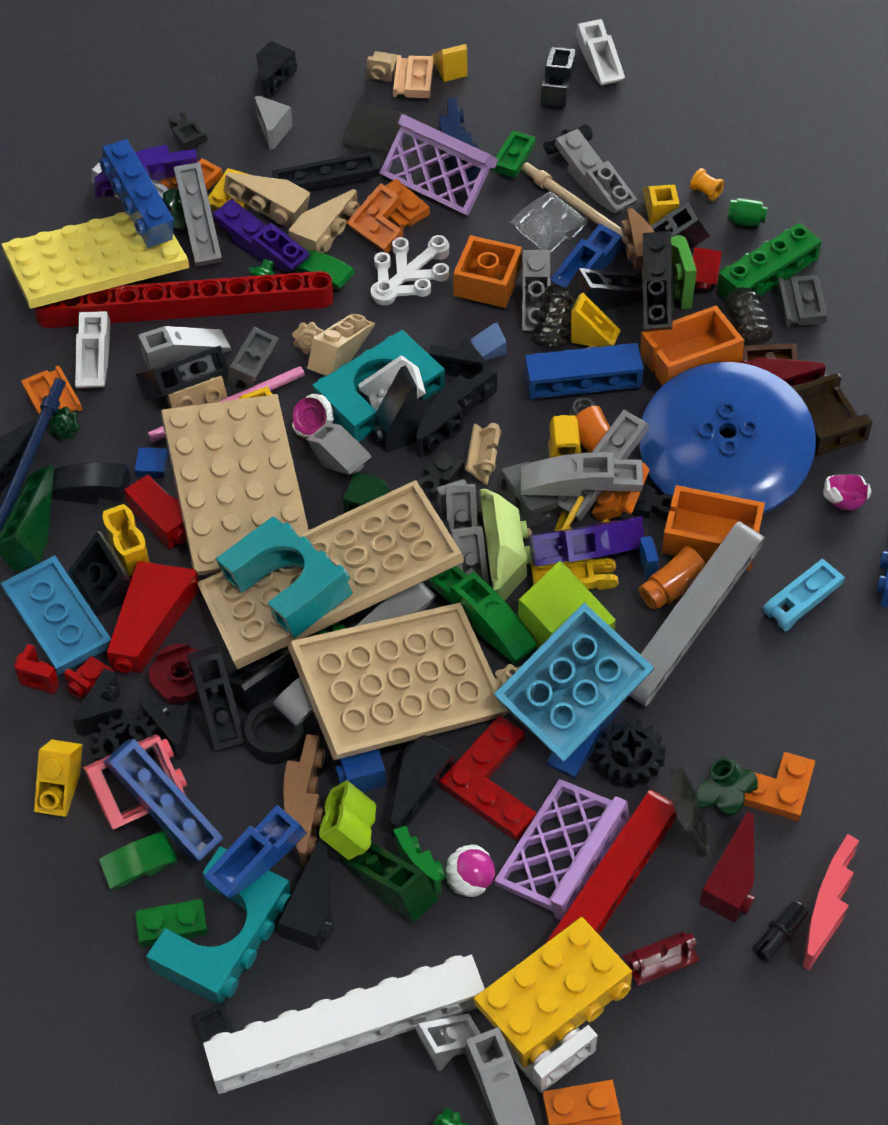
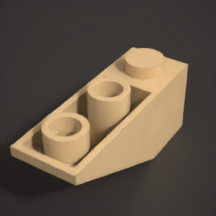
M231 172L226 174L225 193L289 229L300 215L308 209L310 192L289 180Z
M352 189L302 213L288 230L289 237L306 251L327 252L338 234L343 233L346 222L359 208L357 190Z
M350 314L315 336L312 340L307 369L327 376L339 369L343 364L349 363L374 328L375 323L366 320L360 314Z

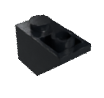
M270 41L256 54L263 96L269 99L296 73L295 51Z

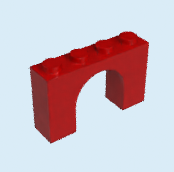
M148 474L124 489L128 508L169 550L187 541L179 499L167 494Z

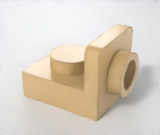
M375 51L373 57L368 56L366 60L367 79L392 82L396 71L397 55Z

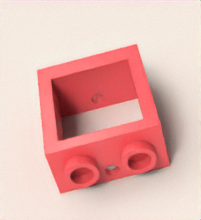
M155 734L138 742L144 750L153 748L161 769L185 794L183 787H186L187 783L180 768L174 770L169 759L174 754L166 738L161 740L160 736ZM107 756L83 768L110 828L114 830L148 814V812L139 804L120 813L101 771L107 768L103 763L109 757Z

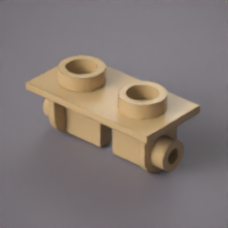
M222 376L210 378L208 381L168 394V397H166L170 408L215 403L228 398Z
M475 423L473 425L465 470L487 485L489 475L496 468L497 450L494 447L498 446L502 431L496 423H490L483 429Z

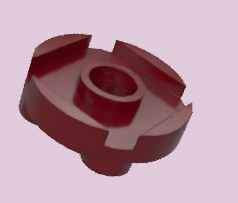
M173 644L162 649L156 655L153 665H150L149 678L154 692L169 705L186 703L198 698L186 654L198 650L190 648L189 644ZM182 669L184 672L189 671L185 677H174L177 675L176 670Z

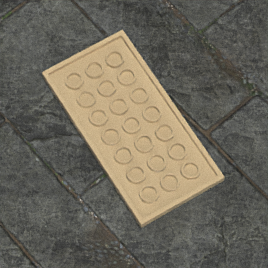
M417 480L298 535L300 538L305 536L318 552L320 550L324 551L335 566L341 565L345 568L350 576L348 583L353 594L295 639L276 623L268 602L293 584L301 575L302 568L283 567L276 569L243 593L225 579L222 571L197 582L238 670L288 646L293 640L305 638L465 561L458 546Z

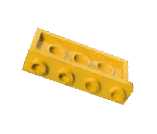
M580 917L474 997V1004L495 1028H500L504 1039L519 1055L520 1064L523 1067H527L534 1063L542 1053L550 1050L559 1041L561 1042L568 1033L577 1029L585 1021L592 1022L597 1019L604 1011V1007L612 1000L619 1001L624 998L631 989L632 970L587 921Z

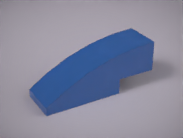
M600 223L587 240L583 238L550 278V282L565 290L579 268L604 270L623 249L622 236Z
M276 805L255 829L250 825L204 877L229 899L271 869L307 833L295 819Z

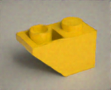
M675 184L643 187V196L650 226L679 208Z
M52 739L39 749L34 812L67 816L80 777L83 744Z

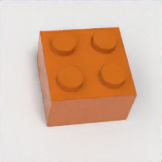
M470 235L453 273L454 296L506 308L522 270V247Z

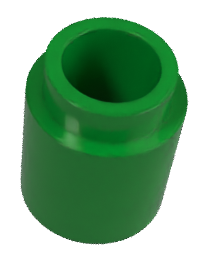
M731 199L727 221H733L735 225L759 228L760 223H765L768 207H763V201Z

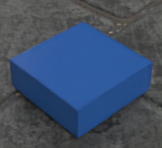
M139 447L134 469L135 476L144 477L148 474L150 477L165 478L169 456L168 449Z
M651 536L641 537L638 555L646 579L658 571L659 557Z

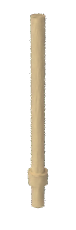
M528 162L523 164L521 170L533 178L536 185L542 189L547 188L597 225L601 223L620 234L623 243L628 244L627 236L623 237L621 227L552 180V176L546 171L538 170Z

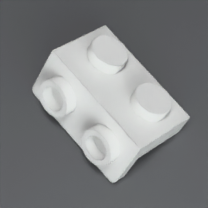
M399 356L358 385L359 390L369 396L371 406L377 411L400 367L406 365L417 386L418 399L426 393L419 367L405 357Z

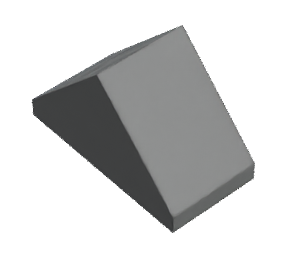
M256 96L257 118L269 149H275L293 126L291 107Z

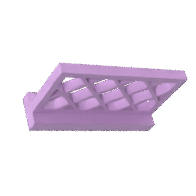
M402 114L398 121L401 127L379 174L392 180L398 179L403 185L469 216L490 168L494 169L499 159ZM408 134L413 137L415 147L404 151L402 142L405 135ZM432 145L435 148L437 157L425 162L422 149ZM417 152L421 164L409 169L406 156ZM455 156L459 167L447 172L443 160ZM401 159L404 171L396 175L390 173L389 170L393 162ZM439 162L442 174L430 179L427 167ZM473 166L481 168L477 179L469 182L465 170ZM422 169L426 181L415 185L411 173ZM461 172L464 185L452 189L449 177ZM444 179L447 192L436 195L432 184ZM466 189L468 199L464 207L457 205L454 194ZM449 196V197H450V201H448V200H446V199H444V198H446V197Z
M559 779L494 880L495 886L553 911L554 918L562 920L630 819L627 801L616 796L612 801ZM562 792L575 796L577 801L563 807H558L557 800ZM596 805L605 809L601 816L587 820L584 809ZM580 810L583 821L565 826L562 815ZM558 817L561 828L542 833V823L545 820ZM586 829L588 837L585 842L571 845L568 834ZM564 836L567 847L549 852L545 841ZM541 842L545 853L526 859L524 853L526 848ZM570 855L572 859L571 865L568 868L555 871L551 860ZM548 861L551 873L532 878L529 867ZM525 868L528 880L518 883L507 880L511 872ZM554 881L556 889L550 898L536 892L535 886Z

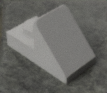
M475 484L445 486L446 520L449 522L450 531L478 526Z
M482 526L451 530L452 538L465 561L456 566L467 575L474 571L490 586Z
M469 1013L418 1023L415 1027L421 1043L438 1071H441L454 1056L466 1054V1039L481 1034Z

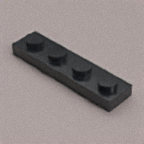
M373 151L271 170L272 178L289 180L306 191L380 177L379 167Z

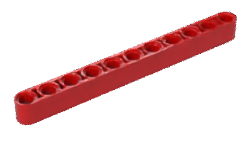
M316 271L123 285L36 307L33 310L37 324L40 327L59 328L79 326V312H107L110 324L325 308L333 303L334 294L332 277L326 272Z

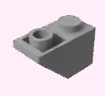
M327 422L306 439L321 465L327 469L350 475L360 471L364 467V463L371 458L369 452L341 425Z

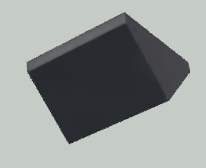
M96 532L67 572L96 617L123 605L131 582L130 577L102 532Z
M287 649L277 650L238 670L236 668L227 674L233 697L248 714L259 704L269 701L285 690L299 677L290 651Z

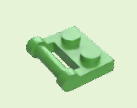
M676 235L672 237V262L675 275L674 299H678L680 308L683 310L692 308L697 270L686 238Z

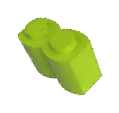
M346 780L331 789L325 802L326 814L320 825L319 836L346 859L350 860L357 855L364 854L371 845V826L376 819V804Z

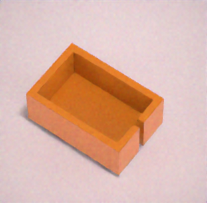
M717 305L674 320L673 329L641 332V358L649 369L655 372V377L662 386L673 377L693 367L716 362L740 363L743 361L744 339Z
M676 485L664 530L661 553L676 556L683 547L688 546L694 549L703 561L707 563L738 521L759 533L765 503ZM753 560L745 571L751 572Z

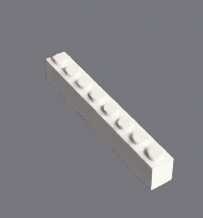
M453 956L447 959L444 964L432 968L429 966L420 967L414 970L411 975L399 979L390 977L382 980L377 986L365 990L363 988H356L347 992L344 997L332 1001L330 999H323L315 1002L311 1008L301 1011L289 1010L280 1014L277 1019L265 1023L263 1021H256L248 1024L244 1030L232 1034L223 1032L213 1036L210 1041L203 1044L218 1095L413 1030L418 1023L448 1018L476 1009L474 997L485 988L473 956Z

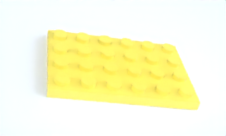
M125 212L116 213L114 216L102 219H92L78 225H67L62 229L50 232H39L34 236L26 238H15L9 242L2 243L3 253L30 309L189 268L188 258L174 234L173 240L147 248L142 237L138 235L132 219Z

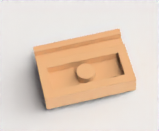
M397 55L393 97H397L398 94H405V97L430 98L434 56H409L408 58H401V55Z

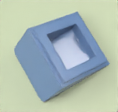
M498 323L492 324L471 339V343L484 358V361L506 355V340Z

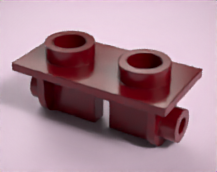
M685 931L623 955L626 965L632 970V977L637 987L700 961L693 948L697 945L692 933L686 934Z

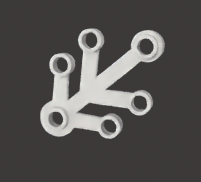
M441 235L433 236L428 242V248L407 265L408 240L403 237L394 239L392 247L394 254H396L397 274L389 280L390 255L385 252L377 253L374 257L375 268L378 269V282L374 283L371 287V297L377 304L387 306L392 304L397 296H428L431 293V282L429 280H447L449 278V267L444 263H437L433 266V269H420L431 259L443 260L448 257V240ZM405 281H415L414 285H402Z

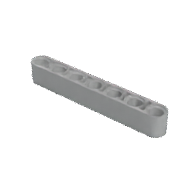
M740 521L733 526L640 654L655 669L629 697L644 707L651 702L757 555L766 539L763 535Z
M420 582L385 599L356 626L421 612L435 599L436 595L423 582ZM300 677L288 686L273 702V705L295 727L314 712Z

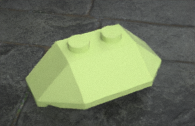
M479 489L492 588L505 601L527 577L526 564L532 563L530 545L524 546L523 539L528 538L526 520L520 521L519 509L502 496L488 489Z

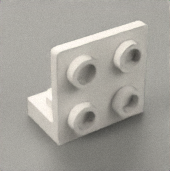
M589 1025L581 1031L577 1028L568 1033L561 1042L559 1041L550 1050L542 1053L534 1063L527 1067H523L520 1064L519 1055L506 1040L505 1042L513 1061L537 1090L542 1093V1091H545L596 1051L598 1035Z

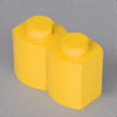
M553 416L549 423V458L581 453L579 426L576 416Z
M122 504L103 511V521L109 544L116 552L117 557L129 576H132L137 561L150 563L144 536L136 527L134 515L126 505Z

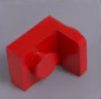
M27 644L23 653L17 656L14 664L20 685L55 694L60 685L55 668L46 662L39 661L35 646Z
M90 656L76 672L69 668L64 672L67 682L66 688L74 697L78 699L83 697L85 699L104 669L114 673L115 670Z

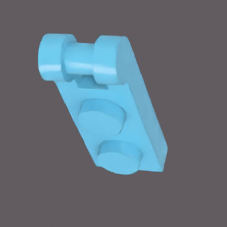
M822 558L772 597L763 606L762 612L767 617L776 619L778 621L777 625L782 630L788 631L798 619L844 583L845 577ZM785 604L790 608L787 612L781 608Z

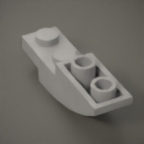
M578 128L556 138L555 146L569 163L568 172L596 202L613 213H617L637 203V198L610 162H602Z
M613 452L562 455L521 466V495L581 496L582 490L642 492L643 488L642 460L613 459Z

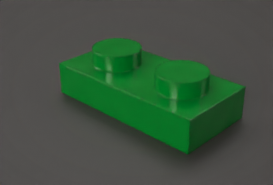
M512 130L495 157L499 160L495 168H492V171L516 178L536 146V137Z
M203 899L135 911L140 947L154 945L165 928L185 939L208 935Z

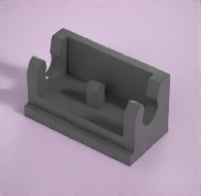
M253 327L230 365L227 385L235 387L238 380H241L246 384L245 390L251 388L272 354L279 338Z
M529 461L501 469L496 486L498 493L519 509L520 521L526 520L527 528L551 519L549 513L544 512L551 511L557 508L558 501L554 496L521 495V466L529 464Z

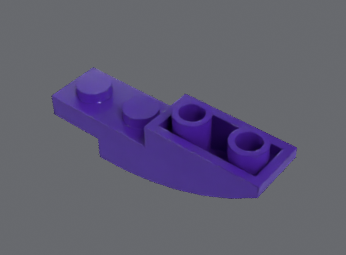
M167 145L155 146L135 152L150 179L156 181L175 177L174 167L197 163L198 158L195 149L169 153ZM102 171L94 177L95 198L116 195L108 177Z
M230 199L213 213V220L232 235V242L262 262L264 259L273 261V267L292 272L310 257L308 251L270 222L266 226L233 199Z
M642 516L529 535L533 566L553 564L559 561L573 562L637 549L640 545V538L644 537Z

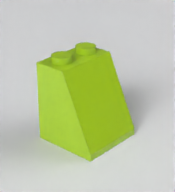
M561 561L553 566L519 599L518 617L537 643L538 649L583 603L590 607L614 631L616 619Z

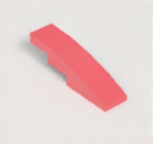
M849 834L846 835L834 855L815 901L806 935L803 968L808 971L844 920L849 906L841 901V898L848 890L854 872L846 867L854 857L859 840Z

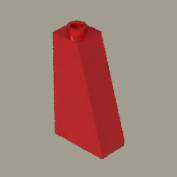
M137 561L107 650L111 669H116L121 673H142L197 595L199 591L197 570Z

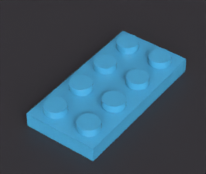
M55 555L1 583L3 591L58 675L64 673L68 668L71 669L85 662L90 656L94 657L108 649L111 641L110 636Z

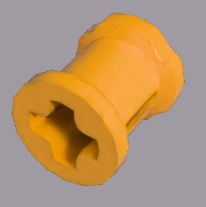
M700 168L692 177L689 187L693 191L698 190L704 193L713 202L722 193L725 181L711 177L705 169Z

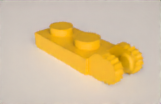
M590 558L573 562H562L588 590L595 588L599 590L613 589L619 584L618 576L610 574L616 568L615 560L611 558ZM531 563L533 585L557 563L533 566V563Z

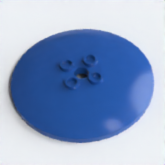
M716 362L690 368L670 379L655 393L642 417V420L648 423L650 428L639 442L641 460L650 469L648 477L662 495H673L675 486L678 485L764 502L763 514L785 503L796 493L805 481L813 463L816 435L813 420L806 404L798 393L784 380L756 366L736 362ZM728 428L732 429L736 435L732 438H724L719 432Z

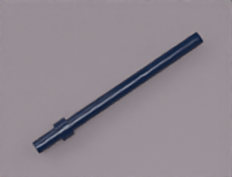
M55 378L48 396H44L42 400L40 415L0 505V532L13 508L52 415L57 413L60 406L58 400L66 384L63 379Z

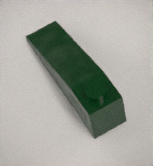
M51 464L28 476L0 532V556L16 573L27 567L31 568L39 564L43 558L42 554L48 541L54 467Z

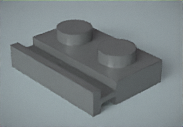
M818 275L791 277L790 280L778 278L777 286L786 326H790L791 323H798V325L826 323L827 312Z

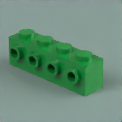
M797 223L793 227L783 230L780 235L772 240L765 241L753 252L746 253L734 264L724 267L718 275L717 292L740 310L778 285V278L787 280L817 261L822 240L801 223Z

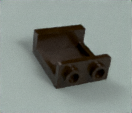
M839 373L829 376L824 375L817 380L797 384L792 387L802 398L811 414L816 435V457L866 441L869 438L873 421L867 413L858 416L840 389L842 377Z

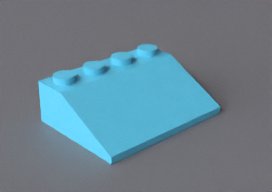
M583 603L494 695L497 701L514 718L565 762L655 668L590 607Z

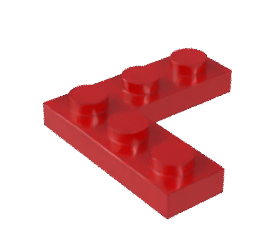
M499 715L441 778L439 785L444 791L517 841L527 830L537 812L489 779L525 739L524 731Z

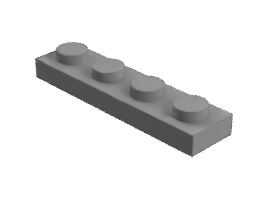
M198 162L174 167L195 267L221 263L222 256L201 164Z
M623 410L592 452H613V459H627L650 427L645 421ZM603 490L581 491V496L584 497V500L575 519L578 521L582 520ZM559 496L557 498V507L569 514L579 496Z

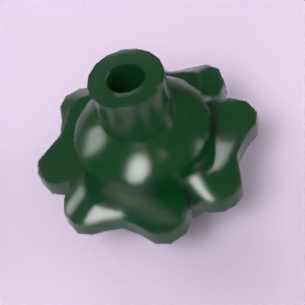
M67 406L58 409L57 413L52 415L49 421L50 433L52 435L57 434L59 440L75 438V432L80 429L77 422V414L75 412L70 413V409Z

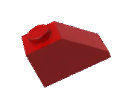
M699 247L694 248L693 261L697 270L694 287L710 289L711 284H717L723 251Z

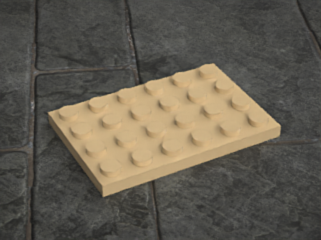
M277 394L161 410L192 567L197 570L198 576L221 572L216 558L272 516L276 517L283 524L285 522L289 523L297 535L309 530Z
M461 602L293 640L288 646L333 760L418 739V737L423 735L430 736L497 718L499 715L503 717L508 713L494 695L499 687Z

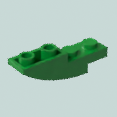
M454 566L429 578V586L451 604L461 602L466 616L472 620V629L513 664H516L537 648V643L519 617L499 594L474 571L467 575L459 567Z

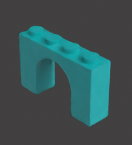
M403 330L387 337L380 344L364 351L362 355L349 363L343 364L339 369L326 377L320 378L313 384V394L323 395L330 402L333 409V422L341 425L358 442L374 433L373 426L376 425V410L357 392L359 389L358 385L399 356L405 357L419 367L426 392L419 397L422 401L445 388V369Z
M274 516L216 558L225 579L241 593L276 569L283 567H299L303 569L301 575L293 584L268 602L276 623L294 639L353 594L348 583L350 576L343 566H335L324 551L320 550L318 552L315 550L305 536L300 538L289 523L285 522L283 524Z
M220 846L202 872L206 888L227 898L204 877L227 851V849ZM268 870L248 887L229 898V900L237 903L244 909L247 917L240 933L233 940L215 947L197 945L165 928L146 956L151 971L216 1005L224 1002L226 997L231 998L238 988L240 975L244 969L248 970L251 968L257 957L256 950L262 941H267L271 937L275 928V920L280 913H284L292 896L289 880Z

